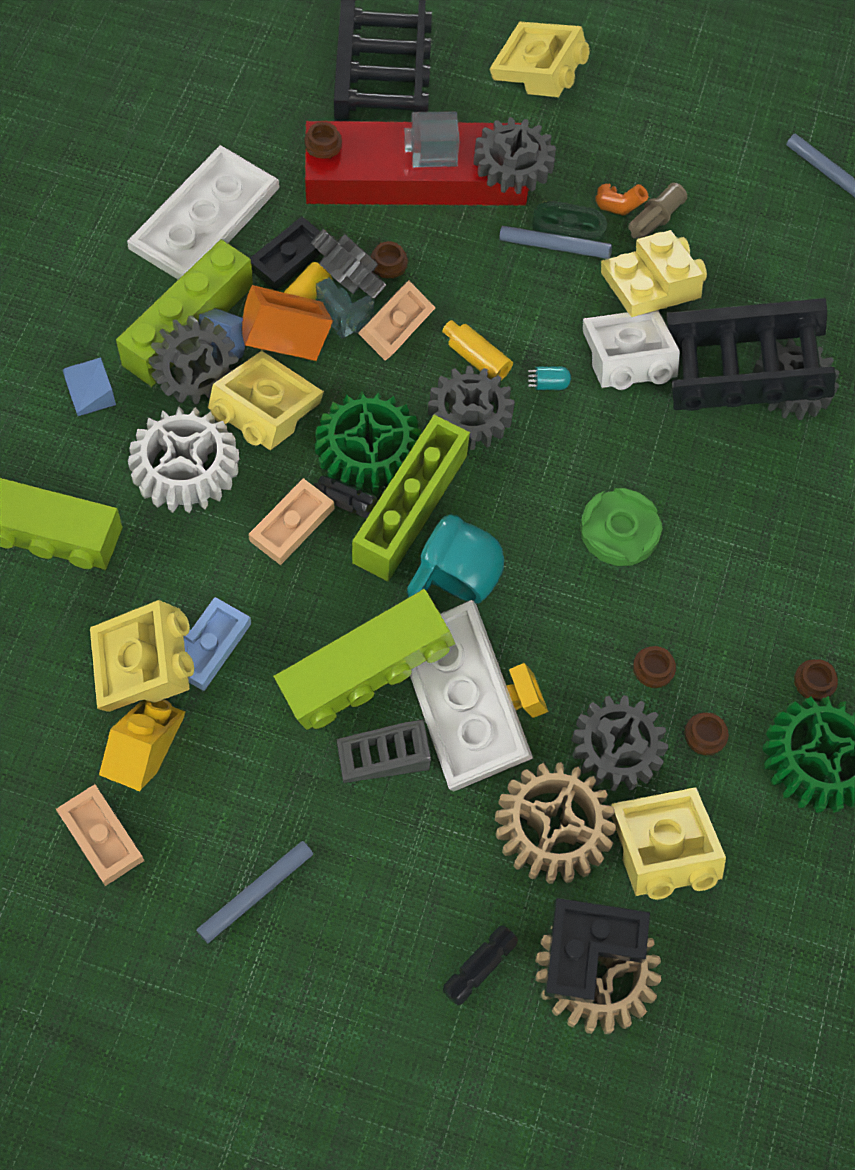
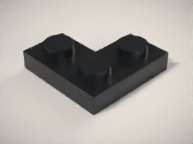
M557 898L554 904L544 996L592 1003L595 996L598 956L643 963L647 955L650 912Z

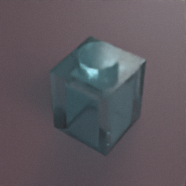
M457 111L412 112L411 128H404L405 152H412L413 167L457 166L459 151Z

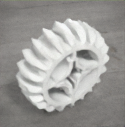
M178 407L176 415L169 416L162 410L161 420L158 422L148 418L146 423L148 430L137 429V441L130 442L129 448L131 456H129L128 465L132 471L131 477L136 487L139 486L141 495L145 499L152 497L153 504L157 508L167 502L168 509L172 513L178 505H184L185 511L190 513L192 504L199 503L206 510L209 497L220 502L222 497L221 489L231 490L233 485L232 478L237 477V463L239 460V451L236 449L235 437L232 433H228L224 421L215 423V417L211 412L201 418L200 412L196 407L189 415L184 414V411ZM163 449L165 455L160 459V464L153 469V461ZM214 451L216 458L211 467L206 471L203 468V463L208 460L207 455Z

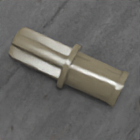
M671 183L657 198L648 200L645 203L644 210L629 223L628 228L632 232V238L647 237L659 225L662 226L668 223L671 214L687 200L686 190L678 183Z

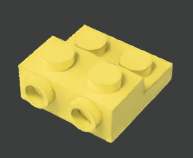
M519 22L490 67L493 80L524 83L527 94L559 97L564 88L572 87L577 66L585 64L589 58V45L585 41L582 26Z
M671 230L637 239L636 252L621 254L617 257L601 261V274L631 317L702 298L703 281L707 277L705 264L701 259L693 260L690 256V248L686 238H677Z
M260 351L213 384L208 409L211 410L217 422L224 421V424L229 422L241 430L248 443L255 446L262 444L267 449L272 450L294 433L297 421L321 403L324 391L265 352Z
M157 600L90 627L97 709L110 712L142 699L155 703L190 690L188 677L194 674V663L191 656L185 652L183 637L188 635L190 626L187 617L179 608Z
M696 787L611 804V806H614L615 811L612 820L616 824V831L623 847V863L636 896L648 894L651 899L659 900L671 895L675 888L692 885L694 890L704 891L715 886L718 880L723 879L726 856Z

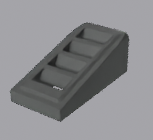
M424 720L405 722L337 739L343 783L430 769L431 758ZM413 740L415 754L407 756L405 741ZM395 742L397 758L389 760L387 743ZM377 745L380 762L372 764L369 746ZM360 748L363 767L354 768L351 749Z

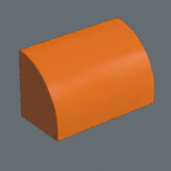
M251 285L243 312V341L245 346L317 361L333 320L321 301Z

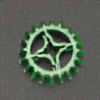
M361 391L358 400H353L346 394L343 399V406L333 402L330 407V414H322L320 418L321 426H317L315 430V439L317 440L315 443V454L319 457L321 470H327L328 477L336 480L340 479L341 482L350 486L355 485L360 490L364 491V488H371L372 493L376 496L379 493L380 486L388 487L422 434L421 429H418L416 416H409L407 404L396 407L397 401L394 396L387 401H383L379 391L374 395V398H366L365 393ZM365 434L368 435L369 443H371L372 452H370L369 450V443H366ZM391 456L386 460L380 461L384 457Z
M812 696L805 698L802 705L795 701L789 704L786 712L782 711L774 718L775 725H770L765 733L769 741H766L763 745L762 752L771 757L767 758L764 762V769L777 771L771 778V785L784 783L787 788L783 791V798H789L793 793L799 796L798 808H804L809 801L813 802L816 813L823 812L827 805L833 813L840 812L844 804L849 808L855 806V712L852 715L845 712L847 709L846 701L840 702L836 708L832 707L829 696L822 698L818 705ZM805 728V745H802L798 750L792 751L791 738L793 732ZM846 758H852L853 770L851 778L841 782L839 773L842 771L840 764ZM804 771L810 773L814 778L810 777Z

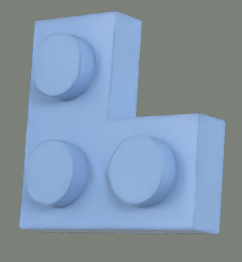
M216 597L211 601L188 635L183 636L185 652L191 656L194 663V674L188 677L189 683L205 691L251 625V618Z

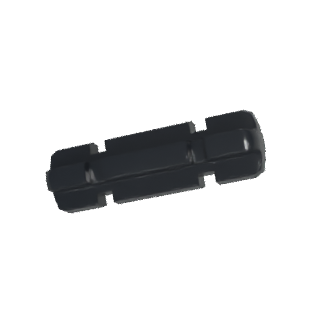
M326 475L321 476L319 481L313 485L332 499L335 506L356 513V515L366 519L377 504V497Z
M504 925L499 926L489 936L488 940L490 942H484L459 968L460 974H454L444 984L443 992L453 1003L461 1005L472 994V987L477 988L502 962L501 956H507L516 947L518 939L510 929Z

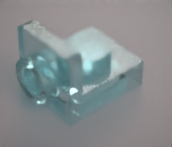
M330 277L316 284L317 301L324 303L333 320L331 326L341 339L352 333H358L374 316V301L369 295L352 303L348 293L343 288L338 289Z

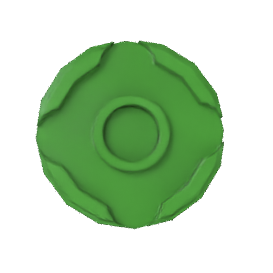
M617 488L613 492L604 493L603 491L590 500L585 507L580 530L582 540L587 549L599 560L615 566H629L646 560L656 549L663 529L662 522L657 515L658 510L652 501L639 492L626 488Z

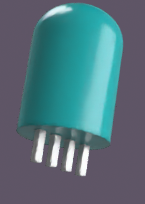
M562 366L535 367V370H528V372H534V375H528V377H534V380H528V382H534V384H529L528 387H535V390H563L569 386L571 381L569 370Z

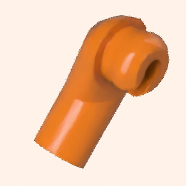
M603 184L598 188L595 200L600 209L623 216L648 200V192L642 185L638 184L622 195L617 193L615 186L611 187L610 184Z

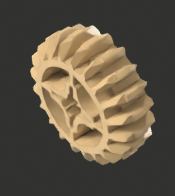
M561 762L556 764L554 773H549L548 767L542 763L538 766L537 777L528 769L522 771V783L511 780L508 784L510 794H501L498 803L504 809L496 811L495 821L503 826L497 829L496 838L510 840L503 846V854L509 856L518 853L519 855L514 862V867L519 870L526 863L532 866L529 872L531 879H536L540 870L547 871L546 881L549 884L554 883L557 872H561L562 878L566 883L572 882L574 869L581 876L586 877L591 871L589 863L600 866L604 860L601 851L608 852L612 847L613 842L607 836L614 834L616 824L607 819L613 816L615 812L614 806L600 805L606 800L608 795L606 790L593 792L592 788L595 785L596 779L593 776L587 778L585 782L579 780L581 774L579 767H575L571 775L564 774V766ZM540 794H560L553 802L544 803L538 800L534 803L529 802L531 798ZM572 800L578 803L584 810L590 828L584 826V820H581L572 812ZM562 808L563 811L559 818L561 819L560 827L554 830L551 838H548L547 835L551 828L549 826L551 817H555L558 809ZM520 817L526 819L527 825L533 827L539 834L538 847L526 837L521 827ZM561 842L572 845L576 842L583 844L582 847L573 852L564 854L550 853L553 846Z
M544 935L541 944L549 951L551 935ZM648 938L647 951L655 944L652 938ZM538 952L535 960L536 963L547 967L549 952ZM646 955V960L643 963L598 956V961L601 962L600 966L604 964L608 970L602 978L596 977L594 1001L597 1004L558 998L559 1001L552 1009V1013L558 1016L565 1008L571 1011L572 1014L567 1021V1025L570 1027H574L580 1017L585 1018L584 1028L586 1033H593L597 1020H600L605 1034L613 1032L614 1018L623 1029L628 1028L632 1024L630 1013L635 1017L642 1018L647 1012L642 1002L653 1003L657 997L655 992L648 986H657L661 982V976L648 969L657 967L660 964L659 956ZM547 969L537 972V982L546 983ZM633 972V985L629 995L623 1000L612 1004L610 994L613 992L612 980L622 977L625 973ZM545 989L541 993L543 1000H549L553 998L544 996Z

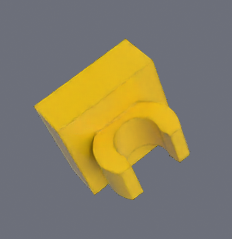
M523 663L509 669L514 684L507 685V689L515 711L523 707L532 718L549 712L536 677L530 668Z

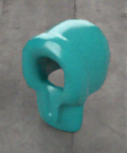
M450 514L443 517L424 546L419 569L407 588L408 598L423 589L428 591L431 585H436L464 601L472 600L475 604L481 603L498 584L504 570L502 547L498 540L490 533L464 522L459 516Z

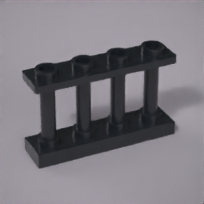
M341 0L334 90V121L349 122V111H356V108L413 110V122H420L421 115H428L429 93L422 92V87H429L430 65H423V60H430L431 38H425L424 33H431L432 11H425L426 0H419L418 14L362 11V7H356V0ZM362 26L417 29V41L361 38V34H355V29L361 30ZM360 53L416 56V68L359 65V61H353V56H360ZM358 80L415 83L414 96L358 93L357 89L351 88V83H358Z
M826 298L667 313L668 330L678 349H681L683 379L672 381L674 410L695 411L701 408L738 407L760 403L777 404L783 401L820 400L834 396L835 367H820L816 336L826 335ZM800 338L804 369L780 371L776 340ZM760 341L763 372L739 374L736 343ZM721 345L723 376L699 378L697 347Z

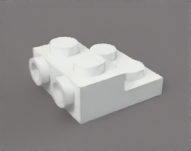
M658 310L631 317L627 312L583 319V333L592 351V367L602 388L614 387L623 390L629 388L633 383L650 381L655 384H663L673 377H678L680 351Z

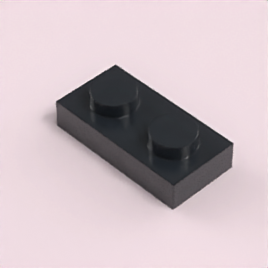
M301 216L250 258L252 272L276 291L321 254L311 243L321 231Z

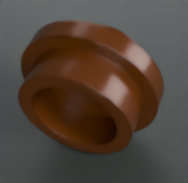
M315 123L305 135V148L314 157L330 158L341 150V134L331 123Z
M387 241L380 243L370 256L379 264L373 272L383 278L398 277L407 268V255L403 248L395 242Z
M650 646L642 649L636 655L633 662V672L638 681L643 685L651 688H660L667 685L673 679L676 672V663L673 656L666 649L659 646Z
M812 659L803 662L798 667L794 675V683L802 696L805 698L812 696L815 701H821L822 698L830 697L835 692L838 678L831 664L824 660Z
M706 712L694 715L688 721L684 732L685 740L689 747L702 755H714L720 752L726 745L729 736L725 722L719 716Z

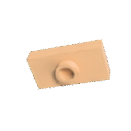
M408 280L358 334L386 361L430 315L435 307Z
M303 478L249 533V540L279 565H282L335 509L334 501Z
M95 784L56 809L105 886L144 861L143 856Z

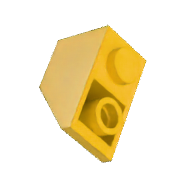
M142 699L110 729L99 775L141 791L157 774L184 719L185 711L173 707L170 702L164 699L155 703Z

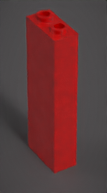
M306 121V133L313 124L328 122L337 128L342 137L341 150L333 157L317 158L306 150V204L526 206L528 190H530L527 186H522L521 194H516L514 187H508L504 193L501 192V184L499 183L493 186L487 185L488 175L478 176V166L474 165L476 139L482 138V129L484 127L493 130L494 123Z

